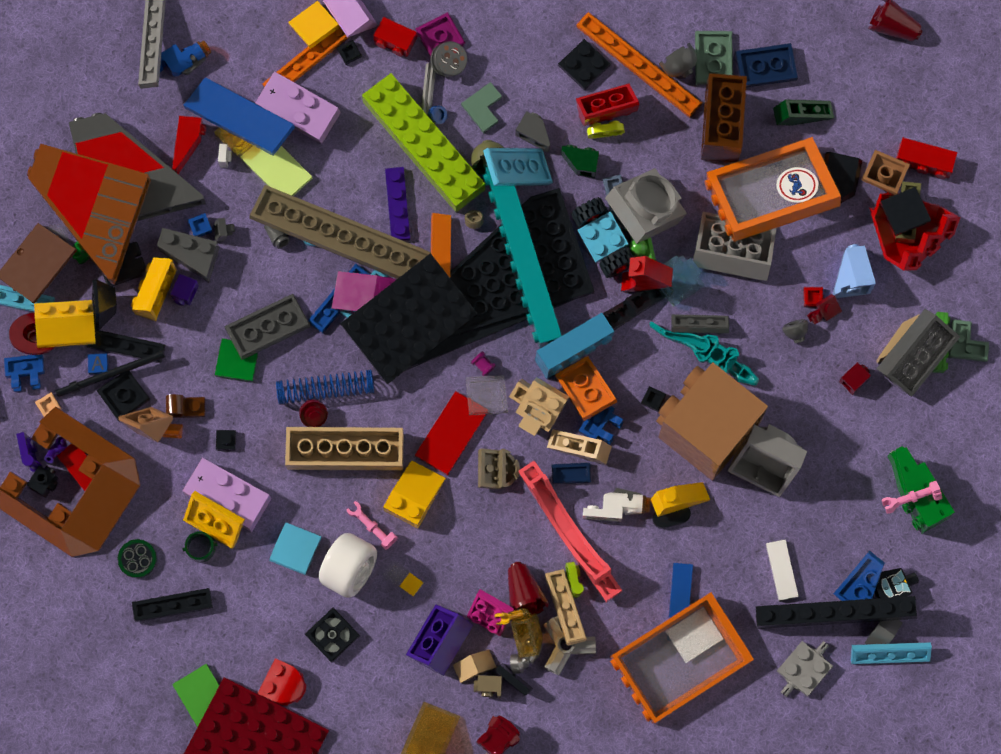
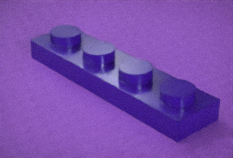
M404 167L385 168L391 236L402 241L410 240Z

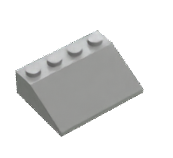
M702 212L692 266L767 281L772 262L776 228L733 242L732 237L726 233L724 220L721 221L718 214ZM736 218L738 224H739V223H742V222H745V221H748V220Z

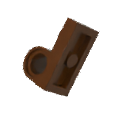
M178 394L167 395L166 413L173 416V418L205 417V397H184Z

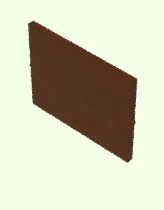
M37 223L0 269V280L13 288V291H17L35 304L77 250L59 238V235H55Z

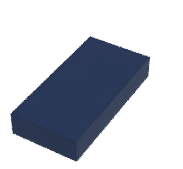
M590 463L551 464L552 484L591 483Z

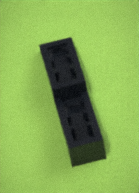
M661 288L638 291L627 297L622 303L604 312L603 315L612 329L616 330L667 296Z

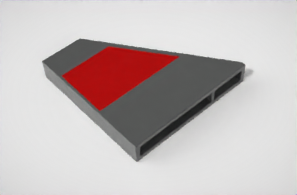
M95 113L87 118L78 117L69 122L76 154L149 174L151 182L137 221L206 204L203 195L106 113Z

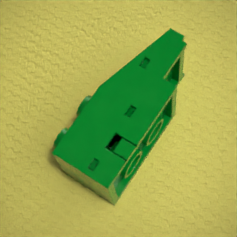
M901 446L889 453L888 459L891 462L901 497L909 494L910 491L914 490L916 492L928 488L930 482L936 481L926 463L923 462L917 465L907 447ZM942 490V499L936 501L932 495L917 499V502L912 503L911 501L902 505L905 513L911 515L914 528L917 531L920 530L921 534L948 520L955 513Z

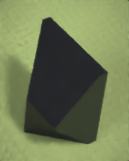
M96 279L92 283L94 329L99 331L116 314L117 301L115 287Z

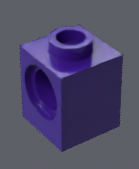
M179 274L170 293L172 299H174L173 302L181 306L185 304L190 306L199 287L197 280Z

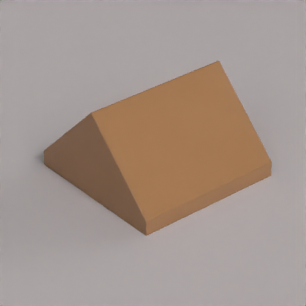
M875 150L862 181L897 195L910 164Z
M152 407L119 416V421L127 427L155 442L160 441L173 420V416Z

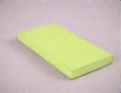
M246 141L242 142L234 150V153L267 186L294 196L313 179L282 146L274 156Z

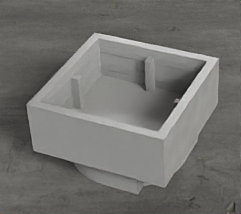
M656 168L614 186L605 197L636 244L676 226L687 214L679 203L682 199L674 186L658 173Z
M770 424L767 427L754 425L734 454L728 472L780 497L801 469L807 451L797 445L796 441L789 434Z

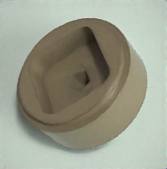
M472 210L465 214V224L467 227L476 229L483 225L484 218L480 211Z

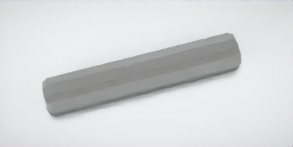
M431 63L426 64L421 109L427 116L429 109L432 107L436 73Z

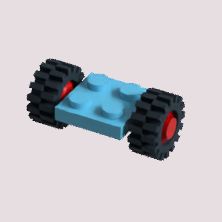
M599 197L593 198L591 201L588 200L587 203H583L573 210L571 215L578 228H580L578 232L595 263L600 262L599 266L605 277L612 278L623 273V271H627L630 265V258H634L630 249L627 248L629 243L611 211L608 212L602 199Z

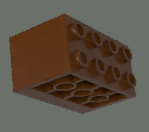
M709 73L705 89L701 160L739 161L743 145L747 76Z

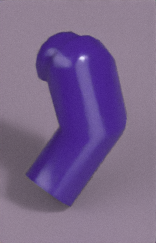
M58 437L55 443L51 445L44 457L47 463H53L56 456L66 449V439Z

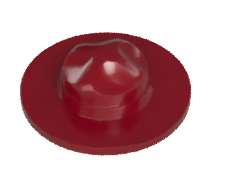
M35 313L20 316L12 323L9 329L11 344L22 353L41 355L55 348H37Z

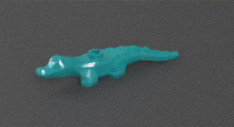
M650 321V327L657 333L692 349L700 363L707 362L711 364L713 362L726 373H731L734 379L740 383L757 385L759 382V378L748 366L737 361V357H739L738 350L733 347L726 348L719 344L717 336L707 334L701 337L691 333L672 332Z

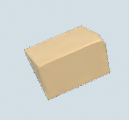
M523 379L519 380L509 397L520 404L531 384Z

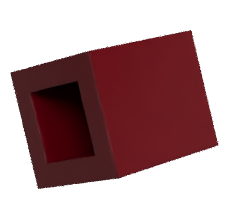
M857 362L841 377L839 382L853 395L871 377L870 371L865 365H860Z

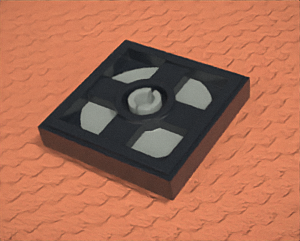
M334 607L305 633V636L331 663L360 637L359 633Z

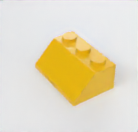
M153 258L152 262L148 263L145 271L147 273L146 277L140 281L138 290H140L138 296L134 297L131 303L134 314L153 321L157 320L177 271L171 259Z
M92 300L34 304L37 348L95 344Z

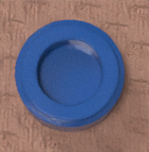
M433 106L428 111V117L434 124H443L447 119V111L443 106Z

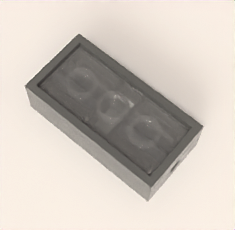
M924 309L876 369L900 390L912 397L960 336L938 316Z

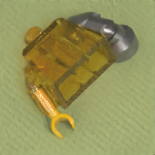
M525 608L508 613H497L495 617H501V621L496 623L497 625H507L511 621L518 654L510 656L511 670L513 674L523 673L524 669L529 667L530 663L533 664L541 653L543 636L537 614H531Z

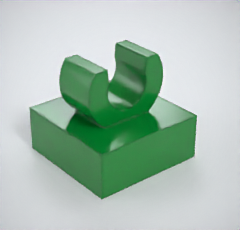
M78 241L72 246L77 250L72 258L76 259L79 264H84L90 256Z

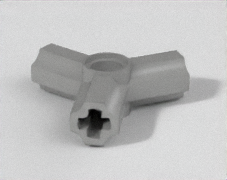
M558 616L543 624L556 645L544 666L551 673L559 676L571 654H596L595 637H586L585 642L573 644L571 649L567 651L563 650L560 644L565 641Z

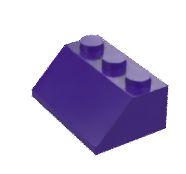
M435 604L406 656L444 676L473 624L461 615Z

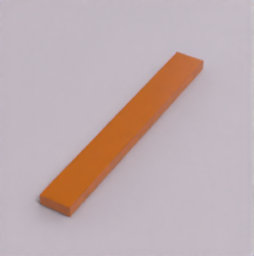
M589 12L576 25L580 31L689 118L702 105V102Z

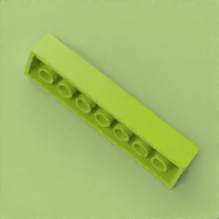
M392 73L362 94L364 105L455 212H458L485 191L483 180Z

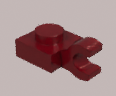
M831 294L816 303L818 309L809 313L807 317L810 322L813 321L814 324H817L822 318L828 321L841 313L842 310L835 296Z

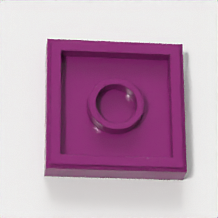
M448 12L415 28L430 57L433 49L441 43L452 41L461 46L465 45L464 39Z

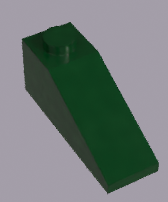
M785 99L773 107L776 125L793 126L834 119L831 101Z

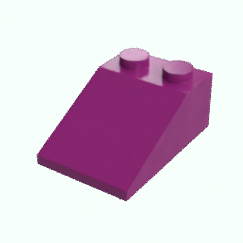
M338 271L331 309L354 313L396 279L378 275Z

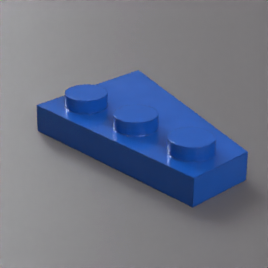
M869 550L837 588L834 595L841 601L872 599L885 562Z

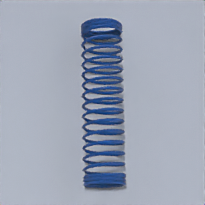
M362 370L360 371L361 391L356 371H354V389L350 372H348V390L345 376L342 372V391L338 374L336 373V393L332 375L330 374V394L326 376L324 375V395L320 377L317 376L318 397L314 379L311 377L312 398L307 377H305L306 398L301 378H299V397L295 379L293 378V399L289 380L287 379V400L283 381H276L279 405L288 404L289 395L291 402L294 403L295 393L300 403L301 392L306 402L307 390L310 400L313 399L314 393L316 399L319 400L320 392L322 398L325 399L326 390L328 397L331 399L332 389L335 398H337L338 387L340 395L343 397L344 386L349 397L350 384L355 396L356 382L359 394L362 395V381L365 393L374 394L372 370H366L367 390Z

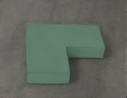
M490 82L461 103L463 109L483 134L498 123V120L488 108L502 99V96Z
M952 320L951 329L960 338L949 350V358L987 362L989 342L970 340L972 322Z

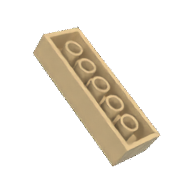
M286 427L285 466L287 470H403L404 431L403 428Z

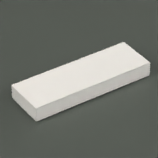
M786 540L766 543L778 600L798 598Z

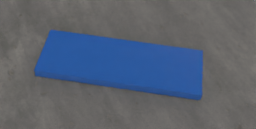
M206 77L183 105L190 112L272 156L275 155L295 128L293 123Z

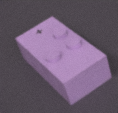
M275 71L255 102L260 107L293 123L295 130L320 144L324 142L341 114L338 107Z
M204 458L201 459L183 489V493L189 498L196 491L245 519L242 527L250 532L253 531L271 501L269 494Z

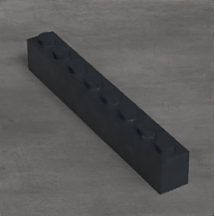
M915 596L756 606L758 629L917 619Z

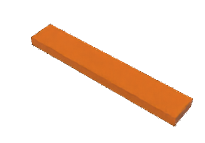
M340 27L313 48H305L278 70L277 73L292 82H296L348 39ZM269 79L262 83L264 87L266 86Z

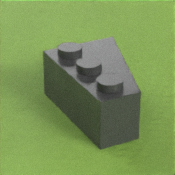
M162 228L157 244L160 252L209 283L220 249L218 242Z

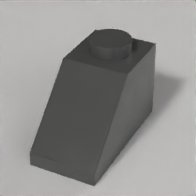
M526 111L516 128L515 136L538 148H542L548 153L550 151V142L543 120L538 114Z

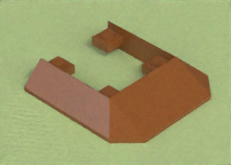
M54 407L39 421L40 425L31 439L44 448L49 449L56 437L60 435L88 454L79 471L93 480L73 511L57 503L49 517L18 498L28 482L14 472H9L0 486V510L69 556L74 557L97 552L101 549L141 484L134 457L58 407Z

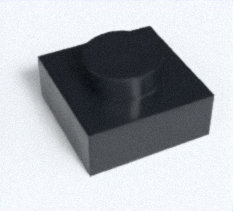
M216 430V450H236V430Z

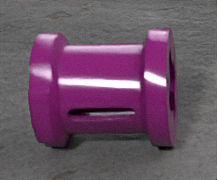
M483 351L471 361L472 365H476L480 369L484 377L496 367L494 363H491L485 357Z

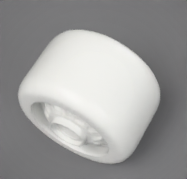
M342 534L332 544L322 562L319 571L321 584L343 597L350 598L355 596L365 585L372 573L377 559L376 548L354 534Z

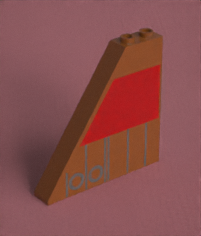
M40 144L39 149H36L34 153L33 166H30L28 169V179L110 283L115 285L151 182L149 174Z

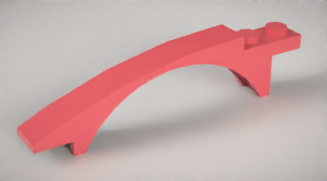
M532 461L518 471L539 506L605 602L620 594L622 589L611 575V568L596 553L580 532L555 493L549 479L543 474L536 462Z

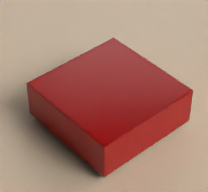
M823 287L803 288L804 307H817L816 303L823 300Z

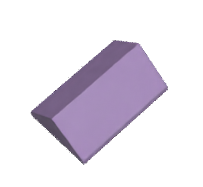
M323 0L347 38L375 28L378 25L362 0Z

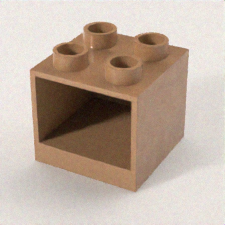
M712 362L705 371L698 365L692 370L683 382L685 386L680 392L684 397L679 400L672 395L658 412L660 416L656 422L662 426L658 438L713 481L734 456L753 426H758L761 423L768 406Z

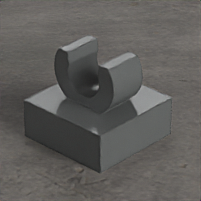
M218 218L213 224L215 241L223 242L227 236L233 235L232 232H235L234 224L226 225L225 218Z

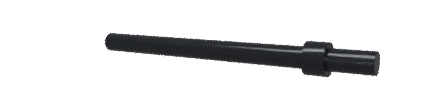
M162 350L79 382L77 380L70 382L68 386L55 390L56 395L60 397L71 392L73 394L77 393L84 387L166 357L165 353Z

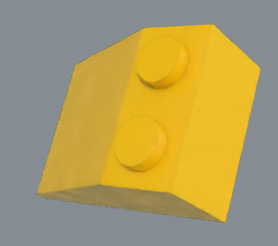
M411 461L383 506L384 511L418 529L446 478Z

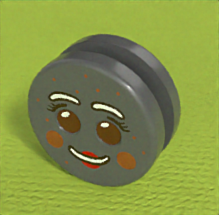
M456 42L441 43L431 53V66L440 76H456L467 65L466 51Z

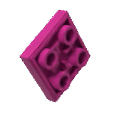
M480 589L468 612L467 618L488 629L489 632L501 636L506 625H497L496 623H500L501 617H495V614H512L514 608Z

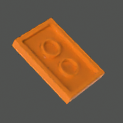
M589 356L555 374L556 379L569 396L583 421L617 403V399Z

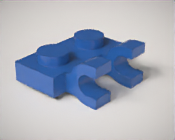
M43 354L4 358L5 377L7 379L11 378V388L14 392L22 391L20 377L30 376V386H33V390L41 389L39 375L45 374Z
M610 406L584 421L579 429V433L594 439L600 438L610 445L614 435L603 430L607 422H610L613 426L620 429L624 419L613 414L615 408Z

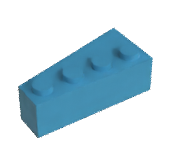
M600 313L537 350L535 361L546 379H549L570 364L578 361L584 355L595 351L599 345L609 343L614 335V330L603 313Z

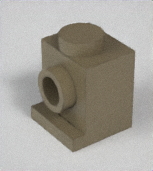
M478 675V680H474V692L481 693V697H493V694H497V698H501L502 676Z

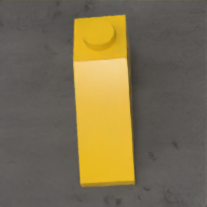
M703 482L672 486L657 491L651 498L658 517L710 501Z

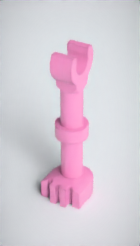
M937 481L929 483L928 488L916 492L914 490L910 491L905 496L883 498L882 504L886 506V513L890 514L900 505L911 501L912 503L917 502V499L932 495L936 501L942 499V493Z
M355 501L354 505L357 507V510L352 512L350 509H347L348 514L352 517H357L367 527L366 529L369 532H373L382 541L381 546L385 550L389 549L397 541L398 537L393 532L386 535L375 521H371L362 512L360 504Z

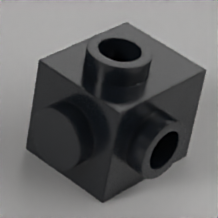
M38 466L27 486L46 498L50 491L53 492L58 486L57 480L59 478L55 475L56 471L46 466L43 468Z

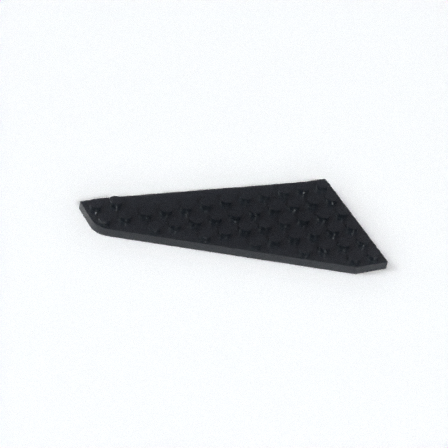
M560 188L531 196L521 207L553 309L575 299L594 294L595 291ZM499 227L450 271V279L477 312V315L407 370L527 320L526 315L529 312L527 307H523L521 301L523 292L522 289L518 290L515 279H518L516 272H512L510 262L513 260L511 254L507 255L504 244H507L505 237L502 238Z

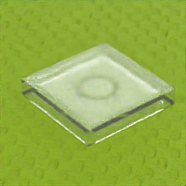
M504 375L466 377L469 415L508 413Z

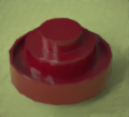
M311 399L302 404L299 416L305 426L320 427L326 422L328 411L323 402Z

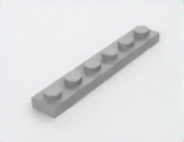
M145 0L138 82L140 89L159 87L166 0Z

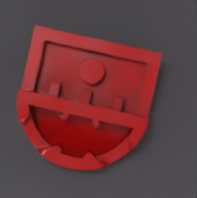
M275 658L257 694L281 706H288L294 702H299L306 691L304 675L295 667Z

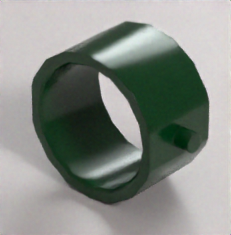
M197 531L187 537L185 548H182L183 552L186 551L192 560L205 562L213 557L215 546H218V543H215L209 534ZM204 536L211 542L209 553L201 558L192 556L189 551L191 541L196 537Z

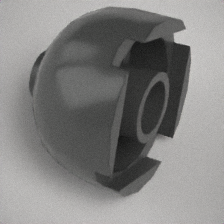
M690 43L687 44L688 48L685 49L682 46L667 56L666 63H663V61L659 63L667 75L675 78L680 76L686 78L693 73L692 69L697 63V54Z

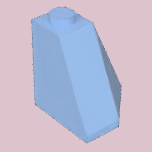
M853 244L845 249L832 294L836 299L870 294L876 283L865 245Z

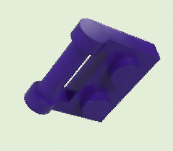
M17 433L22 463L26 467H30L32 472H35L38 466L42 467V464L36 458L35 452H38L37 443L26 433Z

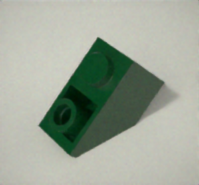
M575 145L562 146L561 156L576 175L595 178L599 151L590 147L581 149Z

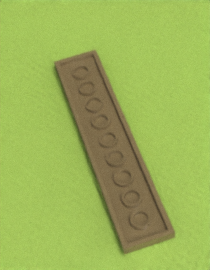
M264 185L250 213L249 219L396 279L431 253L267 185Z

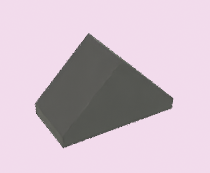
M900 620L879 621L865 641V644H889L903 622Z

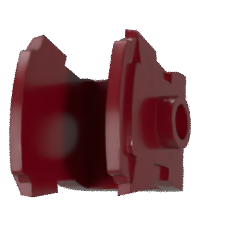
M500 715L497 717L492 716L488 723V730L479 737L476 744L489 754H504L510 746L513 747L520 742V732L506 718Z

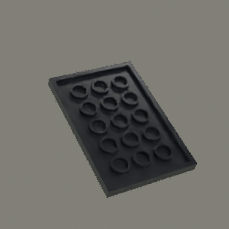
M430 253L346 318L340 325L384 382L389 384L477 315V312Z

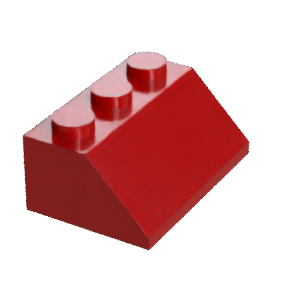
M630 84L576 98L578 113L583 126H590L593 123L630 115L633 112H637L639 108V101Z

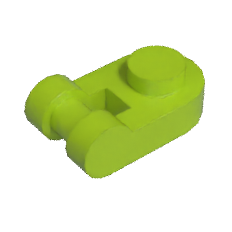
M568 562L565 564L567 580L573 598H578L584 590L583 585L578 581L580 568L579 565H575V562Z

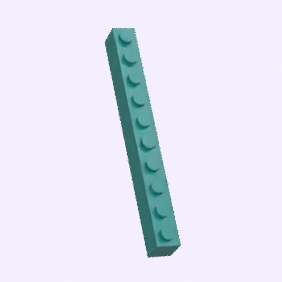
M485 167L484 182L485 185L490 186L491 191L488 194L491 203L495 202L496 209H494L496 220L500 219L502 225L499 227L502 238L505 237L507 244H504L507 255L511 254L513 260L510 262L511 269L518 276V279H515L518 290L522 289L523 292L521 301L523 307H527L529 312L526 315L529 326L533 325L535 331L532 332L534 343H538L539 347L542 348L562 335L515 186H494L489 169Z

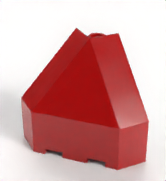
M890 192L880 193L876 207L869 208L884 259L903 271L918 270L922 266L921 262L927 256L931 257L941 248L940 244L946 238L949 240L955 235L960 217L940 205L923 201L931 222L916 228L914 244L895 242V234L880 204V201L892 197L894 194Z

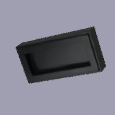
M504 663L497 667L496 672L523 695H528L533 688L517 674H513L512 670Z

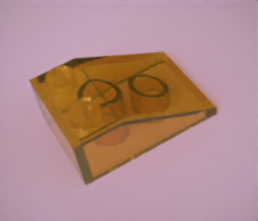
M423 702L401 754H446L460 716Z

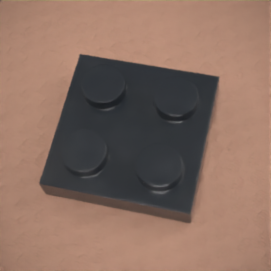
M585 39L558 63V66L583 90H586L611 65Z

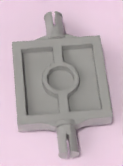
M802 641L780 666L777 672L788 683L780 691L785 697H788L793 689L801 691L808 697L833 668L822 655L829 647L828 644L822 641L815 650Z

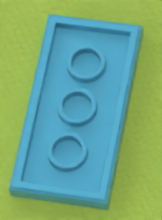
M486 148L483 150L494 186L550 185L553 183L542 148Z

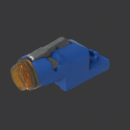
M204 40L182 49V52L175 44L161 53L160 72L167 66L174 77L182 73L189 75L212 52Z

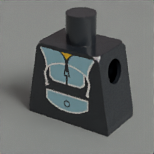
M902 568L882 571L875 594L877 598L908 597L912 594L910 586L919 583V579L915 572L905 575Z

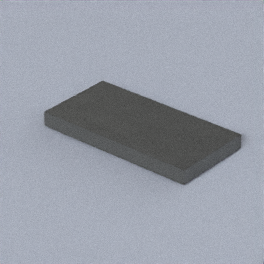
M291 294L224 327L241 360L310 328V324L294 294Z

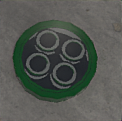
M140 539L130 540L119 550L117 557L118 565L127 576L136 579L144 578L153 571L157 562V555L153 546L147 541Z

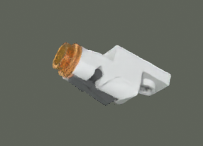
M616 488L613 493L604 494L603 509L593 505L583 508L582 519L621 522L622 513H625V515L649 513L651 498L641 495V493Z

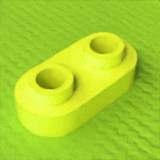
M611 121L603 125L601 123H593L587 128V135L590 139L617 136L625 133L624 124L619 121Z

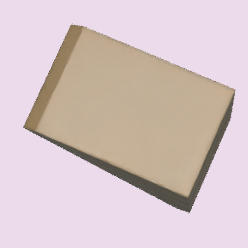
M489 650L469 655L453 665L460 683L497 668Z

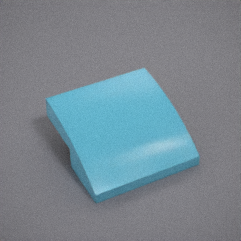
M285 523L269 561L306 575L322 536Z

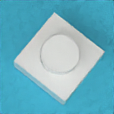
M219 144V166L228 168V162L232 160V151H229L227 144Z

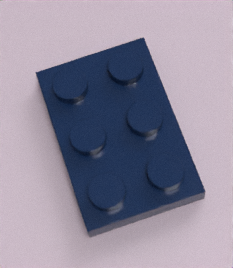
M791 43L736 51L740 76H747L746 88L798 79Z

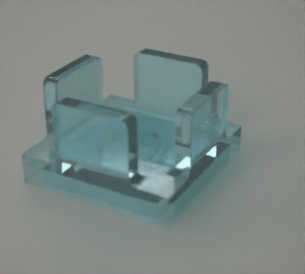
M676 255L664 263V265L673 268L672 287L660 288V290L673 307L704 287V283L700 279L702 272L691 258L686 260L683 255L680 257Z

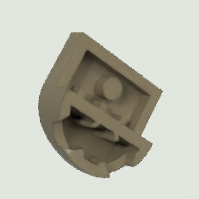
M482 448L478 450V488L503 489L510 486L518 478L519 462L510 454V451L506 449L492 450Z

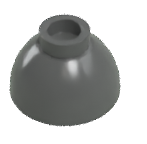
M800 319L789 322L783 326V333L788 338L794 340V343L802 342L805 340L804 336L808 331V321Z

